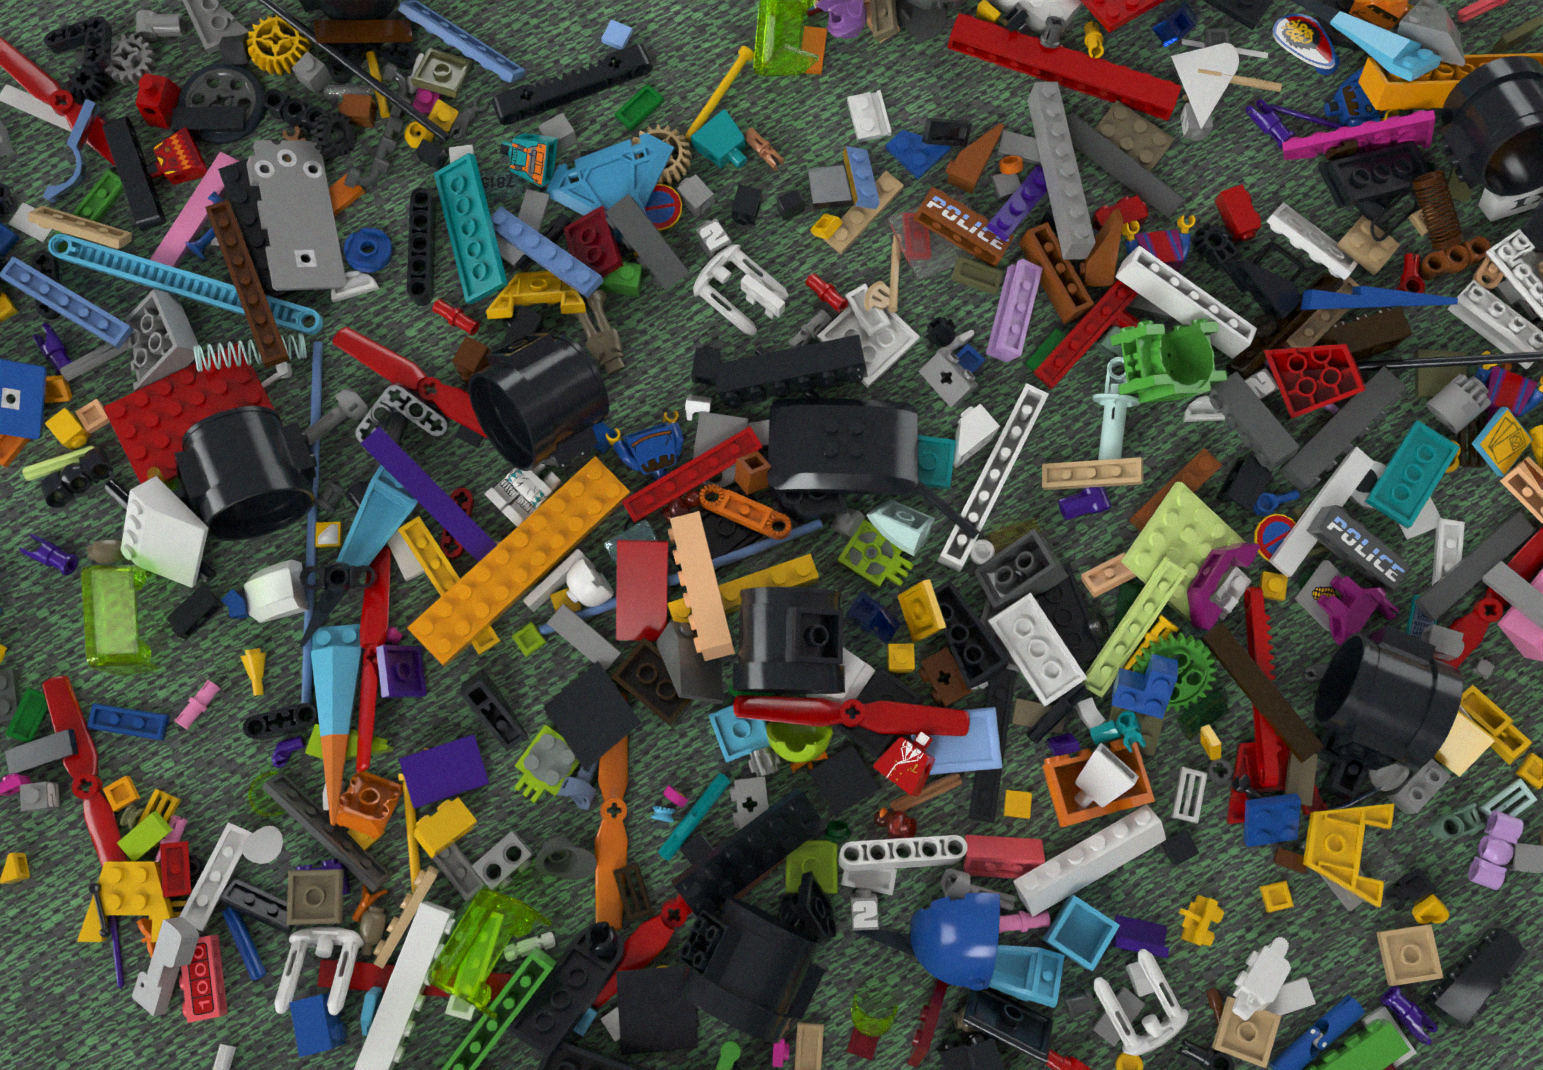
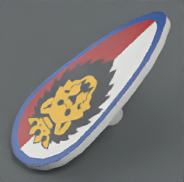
M1290 14L1276 21L1273 26V37L1285 50L1313 66L1323 69L1334 67L1336 58L1334 47L1327 33L1317 20L1304 14Z

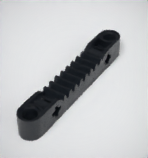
M635 44L608 54L604 62L598 60L597 67L590 63L589 70L582 66L580 67V73H577L574 69L571 70L570 77L563 73L562 80L554 76V82L551 83L546 79L545 86H541L539 83H536V87L526 84L502 92L492 99V105L501 125H510L647 75L652 71L653 65L644 45Z

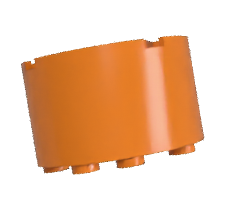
M1124 739L1110 742L1111 747L1108 749L1139 777L1130 789L1105 807H1100L1093 800L1087 808H1083L1074 798L1081 791L1075 784V781L1093 754L1091 748L1076 752L1077 757L1070 758L1069 754L1044 759L1045 765L1042 766L1060 828L1155 802L1137 742L1132 744L1133 752L1131 753L1125 747Z

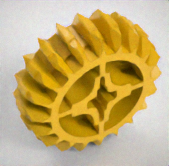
M268 14V19L266 20L259 18L260 24H253L254 31L248 32L250 39L246 40L249 47L248 53L252 57V61L263 72L267 70L271 75L277 72L278 75L282 76L284 70L291 75L292 67L307 51L310 53L309 49L312 48V43L277 15L272 18ZM284 32L292 33V34H294L296 37H291L290 35H286V34H284ZM263 51L273 53L274 56H268L264 54Z

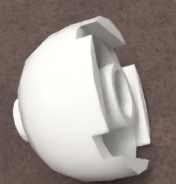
M585 556L569 568L566 575V583L569 590L566 593L574 603L580 601L585 606L595 607L614 596V591L603 574H599L594 569L596 566Z

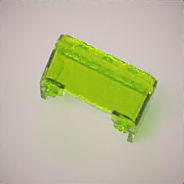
M760 0L753 68L755 74L763 77L797 76L806 72L808 68L818 61L819 55L801 50L803 15L808 9L812 8L815 0Z
M92 565L82 568L81 584L86 659L91 668L115 676L158 670V665L149 662L151 659V649L148 644L146 645L143 640L139 639L136 591L142 589L146 583V578H151V572L137 565Z
M484 888L476 894L428 974V982L470 1008L496 1019L498 1014L485 1007L491 998V987L485 983L486 979L512 936L520 938L527 935L532 930L535 921L549 927L552 921L521 900Z

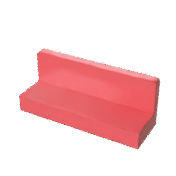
M965 835L964 840L967 843V852L965 854L963 871L969 873L970 876L1017 879L1045 863L1041 839Z

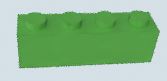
M1375 1019L1366 1025L1365 1028L1367 1030L1360 1035H1351L1344 1041L1345 1045L1340 1049L1328 1051L1322 1056L1323 1060L1315 1066L1311 1064L1303 1070H1383L1408 1053L1410 1048L1391 1022L1384 1019Z

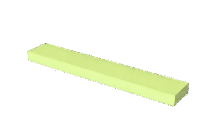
M1164 557L1086 672L1087 679L1081 683L1088 690L1101 698L1104 696L1117 677L1119 668L1124 667L1188 573L1187 570Z

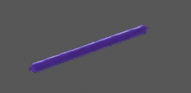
M1269 105L1274 111L1330 128L1338 129L1343 127L1342 124L1282 106Z
M109 915L117 987L122 989L124 977L116 915Z

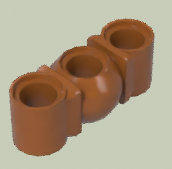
M1477 236L1470 241H1464L1461 244L1441 249L1438 252H1431L1419 263V275L1421 279L1429 281L1437 276L1441 277L1445 273H1459L1469 265H1475L1486 256V251L1491 248L1490 242L1484 237Z

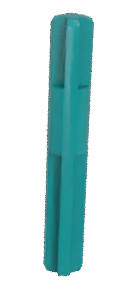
M719 773L658 850V854L667 861L671 860L731 781L727 776Z

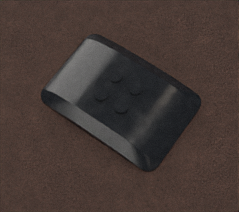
M794 398L774 401L770 407L768 463L771 465L767 475L769 486L779 492L912 494L918 484V413L916 408L910 403L866 399Z

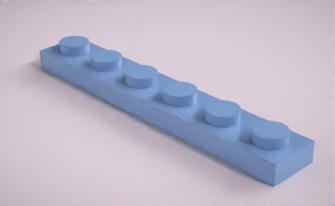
M407 0L400 3L398 11L406 15L408 20L422 25L427 32L436 34L447 45L454 46L462 51L464 56L473 58L481 63L480 65L483 68L492 70L503 81L511 83L523 78L525 69L419 1Z
M500 206L491 216L494 232L586 298L604 281L601 275Z
M14 256L0 272V278L118 349L133 332V329L126 323Z

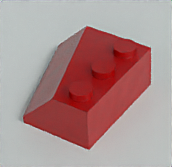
M1347 344L1264 350L1291 419L1367 390Z

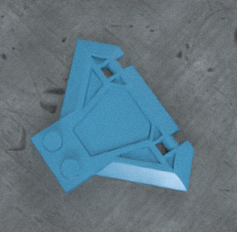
M648 133L639 136L641 143L634 146L631 139L575 159L576 167L568 169L566 163L559 165L545 194H549L551 199L583 216L602 205L608 210L627 194H630L646 214L645 206L675 147ZM644 153V157L637 159L636 155ZM578 177L579 181L573 183L572 179ZM617 228L614 234L619 245L623 243L621 240L623 234Z

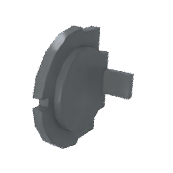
M907 0L896 1L898 19L909 35H913L918 44L930 38L934 39L942 32L946 24L945 7L943 9H935V2H933L931 9L925 11L911 5Z

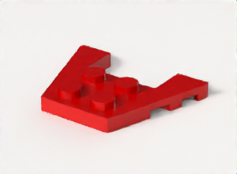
M1282 739L1276 743V745L1282 747V750L1277 753L1278 785L1276 787H1261L1258 780L1255 742L1238 744L1232 781L1237 775L1241 779L1246 774L1250 778V786L1253 789L1256 788L1260 793L1285 790L1289 747ZM1314 784L1312 806L1301 805L1303 815H1310V812L1329 810L1326 803H1323L1316 784ZM1232 785L1226 822L1227 824L1245 822L1246 800L1249 799L1246 797L1245 792H1237Z

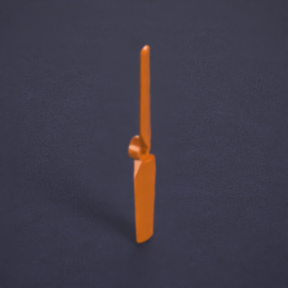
M620 692L624 699L627 701V695L623 692ZM628 734L600 757L598 783L603 803L600 806L602 820L595 837V859L597 862L595 869L596 923L608 922L609 926H613L615 931H619L622 928L623 905L612 870L626 865L628 838L623 824V819L627 814V806L623 801V797L628 784ZM612 803H615V807L620 808V812L615 814V818H612L611 813H607V808L612 807ZM622 873L620 877L625 889V876Z

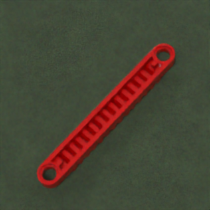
M1246 587L1244 592V611L1248 654L1272 682L1276 679V676L1270 674L1275 669V666L1269 664L1274 659V656L1269 654L1273 646L1268 644L1272 636L1267 634L1271 630V626L1266 624L1271 617L1265 614L1262 588ZM1252 703L1259 784L1261 787H1276L1279 780L1277 753L1282 750V747L1276 745V743L1281 738L1275 734L1276 731Z

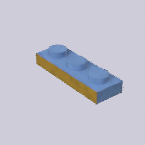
M846 146L842 154L854 206L876 209L880 201L868 151L866 149Z

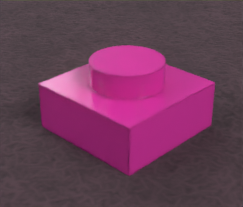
M418 87L412 106L419 112L429 114L438 99L442 100L443 94Z
M13 773L3 777V782H0V795L10 796L19 792L20 785L32 783L30 776Z
M782 1037L780 1043L773 1044L772 1067H783V1060L789 1061L790 1044H785V1037Z

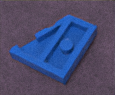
M902 130L886 144L885 149L918 180L951 150V147L946 145L925 144L922 142L923 136Z

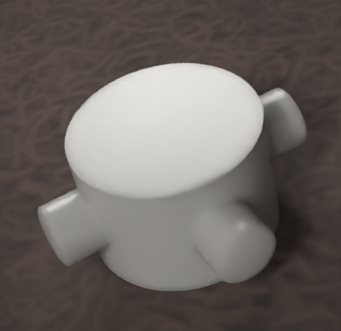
M1483 657L1478 658V662L1472 668V672L1486 680L1489 679L1488 675L1492 673L1495 666L1489 661L1483 660Z

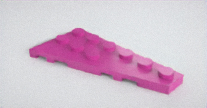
M1419 110L1412 113V115L1403 117L1396 115L1379 122L1368 121L1356 127L1344 126L1333 132H1317L1305 138L1293 137L1286 142H1282L1284 160L1313 158L1318 153L1326 154L1333 146L1334 149L1344 146L1345 141L1354 139L1358 142L1357 150L1364 148L1366 153L1412 141L1416 145H1422V149H1428L1431 147L1435 124L1434 110Z

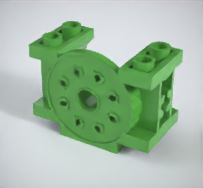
M1206 318L1191 321V326L1188 324L1178 325L1174 327V331L1166 334L1164 324H1153L1152 320L1137 323V328L1134 326L1121 328L1119 334L1110 336L1112 346L1122 347L1127 383L1118 385L1119 394H1138L1139 403L1177 401L1210 392V385L1226 381V370H1215V357L1210 340V334L1219 332L1218 322H1207Z

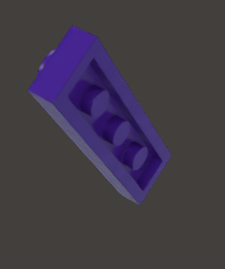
M1036 166L986 226L1004 242L1048 191L1044 172L1040 166Z

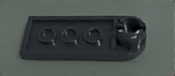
M605 921L597 922L584 928L576 936L544 981L508 1026L507 1031L549 1061L552 1060L624 960L625 945L614 927H610L608 922Z

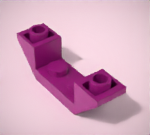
M1241 542L1210 551L1187 590L1192 627L1210 631L1216 625L1222 609L1213 603L1209 597L1215 592L1222 575L1229 569V564L1238 567H1249L1255 560L1256 553L1260 548L1258 544Z

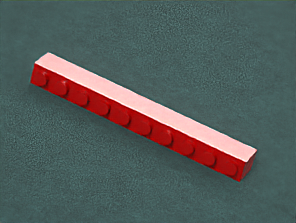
M958 13L949 37L948 49L1048 82H1058L1060 86L1112 103L1118 100L1130 109L1166 121L1169 120L1174 110L1182 86L1175 84L1173 81L1162 80L1153 77L1149 73L1134 71L1125 65L1119 66L1103 58H1092L1082 51L1067 49L1062 45L1058 48H1048L1040 43L1039 37L1028 36L1019 33L1017 30L1010 32L1007 28L1000 27L994 22H985L976 19L972 15Z

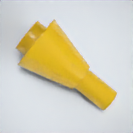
M260 648L245 650V655L240 657L252 681L253 695L264 694L262 678L264 675L266 652L261 653Z

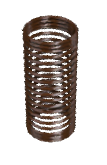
M1443 171L1427 173L1412 182L1413 188L1416 190V197L1419 198L1417 201L1420 202L1421 213H1423L1422 217L1425 218L1426 229H1428L1427 233L1430 234L1428 237H1431L1432 248L1435 250L1452 247L1464 240L1463 231H1461L1462 227H1460L1459 219H1457V211H1455L1453 199H1451L1452 195H1450L1447 179H1445L1446 176ZM1433 185H1437V186H1435V187H1433V188H1429V189H1426V190H1424V191H1420V190H1422V189H1424V188H1428V187H1431V186H1433ZM1434 189H1438V190H1436V191H1434V192H1431V193H1428V194H1425V195H1421V194H1423V193L1432 191V190H1434ZM1435 193H1440V194H1438V195H1435V196H1432V197H1429V198H1426V199H1422V198H1424V197L1433 195V194H1435ZM1437 197H1441V198H1439V199H1436V200L1430 201V202H1428V203L1422 204V203L1425 202V201H1429V200H1431V199H1434V198H1437ZM1438 201H1442V202H1440V203L1431 205V206H1429V207H1425V206H1427V205L1436 203V202H1438ZM1446 204V205H1444V206H1442V207H1438V208L1432 209V210H1430V211L1424 212V211H1426V210H1428V209L1437 207V206H1439V205ZM1449 216V217L1446 218V219L1438 220V219H1441V218H1443V217ZM1447 220H1451V221H1449V222H1447V223H1443V224L1434 226V227H1432V228H1429V227L1432 226V225H1436V224L1445 222V221H1447Z

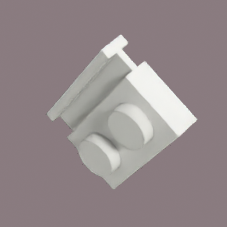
M877 90L876 93L868 92L847 97L858 143L878 139L882 136H891L892 131L881 90Z

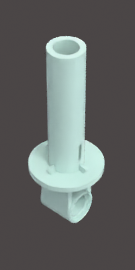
M1122 357L1113 358L1108 363L1105 392L1093 395V401L1104 405L1098 460L1121 459L1127 407L1140 405L1139 398L1130 396V394H1119L1118 385L1127 383L1126 372L1120 376L1114 375V370L1117 366H1124Z

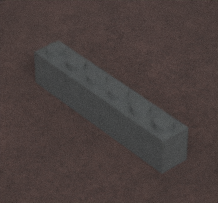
M1385 366L1365 383L1367 390L1353 395L1295 456L1279 470L1299 491L1306 487L1312 489L1321 480L1318 475L1323 470L1326 472L1330 471L1338 463L1335 458L1339 454L1344 456L1354 446L1351 442L1356 437L1361 439L1370 430L1367 425L1372 420L1375 423L1386 414V411L1383 409L1388 404L1392 407L1402 397L1400 392L1406 385Z

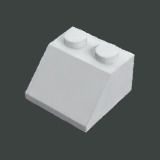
M981 404L975 408L972 406L967 408L960 415L962 418L957 422L959 425L955 433L956 445L953 461L955 469L992 441L1000 427Z

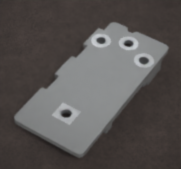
M257 140L253 145L255 156H249L247 161L250 186H259L262 201H258L257 205L261 227L268 231L270 246H266L265 249L272 287L277 291L342 289L347 283L323 156L320 154L321 150H316L314 147L317 143H312V141H281L279 145H275L271 140ZM288 156L291 162H284L282 157ZM301 256H307L310 262L304 263L301 260Z

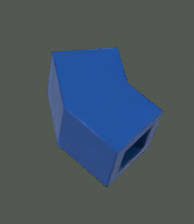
M231 589L221 600L228 606L230 618L250 617L247 611L246 599L238 591Z

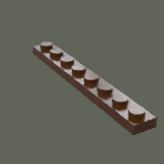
M229 199L206 206L205 209L265 368L289 361L290 358Z

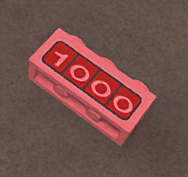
M219 935L198 938L191 964L181 966L182 974L179 978L180 987L184 990L185 1001L183 1002L182 1010L183 1015L187 1017V1023L228 1015Z

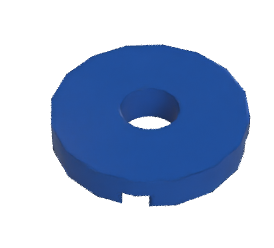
M376 228L360 229V232H353L348 236L344 243V254L347 263L353 269L372 273L383 269L389 264L393 255V247L390 239L383 231ZM368 246L375 248L371 253L362 252Z

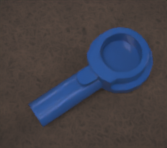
M1296 489L1278 495L1262 492L1252 510L1259 516H1268L1273 513L1279 504L1299 499V492Z

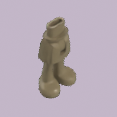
M596 290L588 298L585 297L595 316L600 329L599 333L596 331L587 310L585 313H570L566 315L578 318L588 338L586 346L589 352L599 362L600 366L605 368L607 374L612 375L625 368L622 360L624 355L618 331L611 328L603 310L607 294L604 290Z

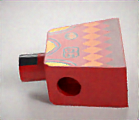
M186 127L154 146L153 150L158 161L146 166L152 179L165 175L173 185L202 178L208 171L198 146Z

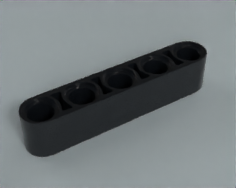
M127 116L103 124V131L137 226L144 232L165 224L166 217L152 177L147 171V163L132 122Z
M422 187L416 188L410 195L407 292L418 306L430 304L434 291L436 203L430 191ZM422 200H428L424 205H419ZM427 222L424 227H418L420 223ZM421 244H427L424 249L417 250ZM419 267H426L424 271L416 272ZM419 289H425L423 294L415 295Z

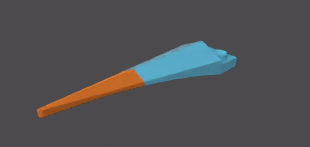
M360 624L319 627L312 635L311 658L328 807L332 826H335L337 822L347 745L363 664V654L365 652V649L360 647Z

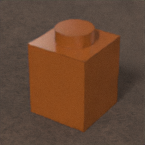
M343 94V100L338 105V112L345 114V117L351 119L349 124L353 123L356 127L374 128L377 105L372 96Z
M759 451L739 457L736 462L734 480L747 495L768 487L767 475L771 465Z

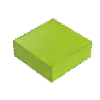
M530 622L511 636L526 657L547 643L533 622Z

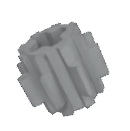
M771 746L750 753L751 760L748 763L751 772H756L757 777H764L779 771L778 764L781 761L779 755L773 752Z

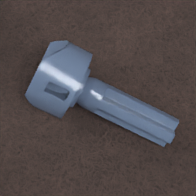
M600 758L586 770L581 766L577 778L565 777L557 795L570 796L579 809L588 810L597 792L589 783L597 770Z

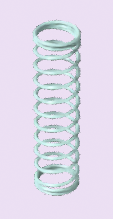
M298 333L299 352L294 337L290 334L288 340V356L290 360L291 339L298 359H301V357L306 359L307 354L303 333ZM281 336V337H282V340H283V343H284V345H285L286 351H287V353H288V350H287V347H286L284 338H283V336ZM249 339L248 361L244 345L239 340L238 363L233 344L229 341L227 362L224 349L219 342L217 364L212 346L208 344L207 366L201 346L193 347L198 372L203 371L202 360L206 370H210V351L216 368L220 369V348L227 368L231 367V349L238 367L241 366V347L249 366L251 365V345L259 365L261 364V355L259 353L258 359L254 343Z

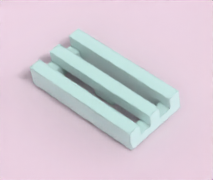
M1520 778L1512 782L1478 809L1486 815L1485 818L1488 820L1493 812L1490 808L1520 787V791L1494 809L1502 812L1526 795L1528 797L1526 800L1507 813L1515 817L1537 801V798Z

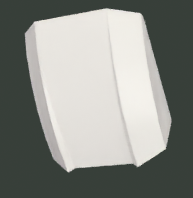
M291 559L269 566L253 574L244 584L248 614L262 623L309 611L305 589L299 578L303 570L302 563Z
M843 648V664L840 665L846 666L845 693L805 694L806 698H825L840 704L849 699L856 700L875 670Z

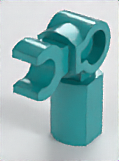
M1124 711L1118 716L1117 721L1111 720L1090 729L1091 737L1096 746L1100 743L1105 744L1122 737L1121 734H1123L1125 737L1123 743L1130 753L1133 752L1132 744L1137 741L1142 748L1146 747V741L1141 735L1142 724L1132 711Z

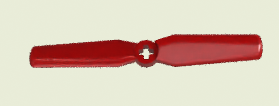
M0 37V66L34 98L50 105L59 116H64L70 128L73 129L83 106L76 103L70 92L62 90L59 82ZM60 101H63V102H67V104H66V105H63V104H59V102H60ZM97 115L85 143L116 167L103 131V124L106 122Z
M343 327L335 334L332 340L335 346L390 382L401 383L410 390L419 392L425 401L430 404L435 403L445 416L487 438L475 416L469 393L461 388L444 385L437 378L427 377L416 363L349 327ZM434 387L437 392L429 394L426 389Z
M1543 527L1507 564L1509 568L1527 582L1531 580L1543 564ZM1488 587L1483 599L1478 600L1474 604L1473 612L1457 619L1448 628L1464 633L1462 639L1464 649L1462 654L1450 661L1436 657L1433 658L1457 668L1482 642L1489 623L1498 621L1503 615V608L1510 603L1492 588ZM1490 606L1491 614L1486 616L1484 614L1486 612L1484 607Z
M384 546L369 564V567L376 570L379 579L375 587L364 590L361 614L360 647L366 650L363 654L364 666L362 667L356 754V771L359 773L366 771L370 767L379 678L376 647L385 645L388 630L391 549L387 546ZM370 571L366 573L365 584L369 583L372 578Z
M65 675L52 677L46 680L42 687L55 733L67 729H74L79 754L62 761L64 767L74 779L72 782V792L76 797L83 799L84 820L101 866L103 868L104 862L127 861L125 852L117 844L121 837L113 809L103 792H101L103 787L102 781L97 776L98 753L70 679ZM85 780L92 782L89 792L82 790V787L86 784Z
M737 695L733 704L734 714L739 718L817 727L843 723L848 727L860 725V727L879 734L918 735L920 731H923L928 735L966 736L970 726L969 714L965 710L882 700L862 704L858 700L849 699L840 704L825 698ZM850 707L855 708V712L859 713L854 719H850V715L845 714V712L849 711Z
M678 894L676 899L673 898L664 902L661 907V913L642 923L624 942L625 957L616 972L643 969L665 949L674 932V928L683 925L687 915L693 912L680 894ZM670 908L672 910H676L677 908L679 909L678 918H676L675 916L669 918ZM616 972L592 1003V1006L600 1008L617 993Z

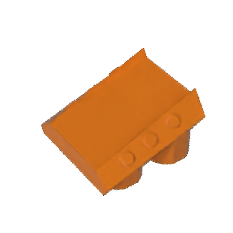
M365 771L356 772L350 780L347 792L340 795L336 823L339 827L345 826L369 835L373 840L380 837L403 793V785Z

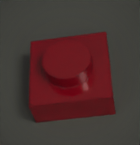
M854 1025L846 1052L872 1061L880 1034Z

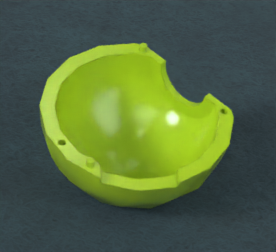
M770 721L766 726L768 742L774 752L783 759L794 763L810 762L819 758L829 746L833 734L832 725L817 727Z

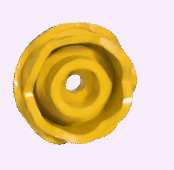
M413 121L406 127L404 137L410 147L416 149L422 139L432 142L434 134L417 121Z

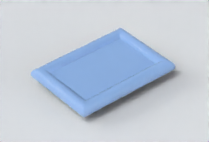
M996 707L965 710L970 718L969 731L966 736L929 735L933 738V741L926 752L936 759L929 775L1003 768ZM911 735L912 742L915 740L917 735Z

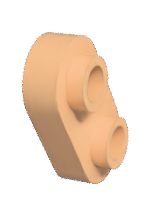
M1486 255L1474 273L1473 280L1486 290L1491 291L1499 285L1504 275ZM1482 278H1485L1488 283H1485Z

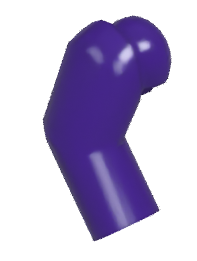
M302 735L277 744L271 758L274 767H284L293 751L305 747Z

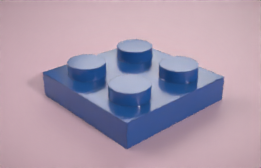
M1297 793L1246 800L1244 842L1247 847L1298 840L1301 799Z

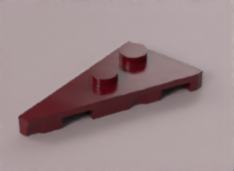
M938 978L928 1005H923L918 1020L922 1022L919 1029L915 1030L911 1042L913 1047L907 1064L916 1068L929 1051L948 983Z

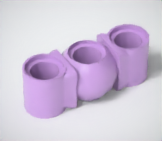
M1494 810L1490 814L1486 824L1487 827L1484 830L1488 835L1484 836L1479 843V857H1474V861L1469 869L1468 879L1490 889L1498 890L1502 886L1505 872L1507 871L1502 866L1508 864L1513 856L1514 849L1512 843L1517 844V840L1523 831V821Z

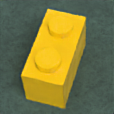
M459 797L452 802L449 799L438 806L437 813L431 817L427 814L415 824L417 827L413 836L431 859L471 831L477 823L475 817Z

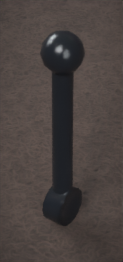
M92 883L89 886V892L94 894L101 925L100 936L108 937L111 930L106 926L99 895L101 885L99 883Z

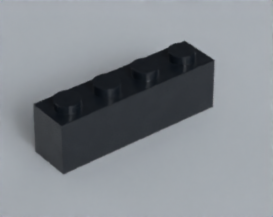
M949 579L935 588L934 593L946 625L943 631L967 690L986 683L1004 671L1010 660Z
M1490 928L1485 931L1481 936L1482 941L1476 947L1473 946L1464 953L1463 957L1465 959L1459 965L1452 966L1446 972L1447 978L1441 984H1435L1428 991L1429 996L1424 1002L1446 1025L1470 1030L1475 1024L1471 1018L1477 1012L1482 1014L1488 1007L1484 1001L1488 997L1499 993L1503 988L1500 982L1502 978L1507 979L1511 977L1529 954L1506 929Z

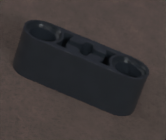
M301 703L250 716L243 724V732L249 738L263 741L314 728L315 724L319 725L317 706L310 703ZM312 709L313 718L306 722L304 714L307 710ZM283 717L288 718V719H294V720H295V721H292V720L286 721V722L283 723V726H280V725H277V724H275V725L272 724V722H274V723L282 722L283 719H284ZM258 722H262L263 729L256 735L254 727Z

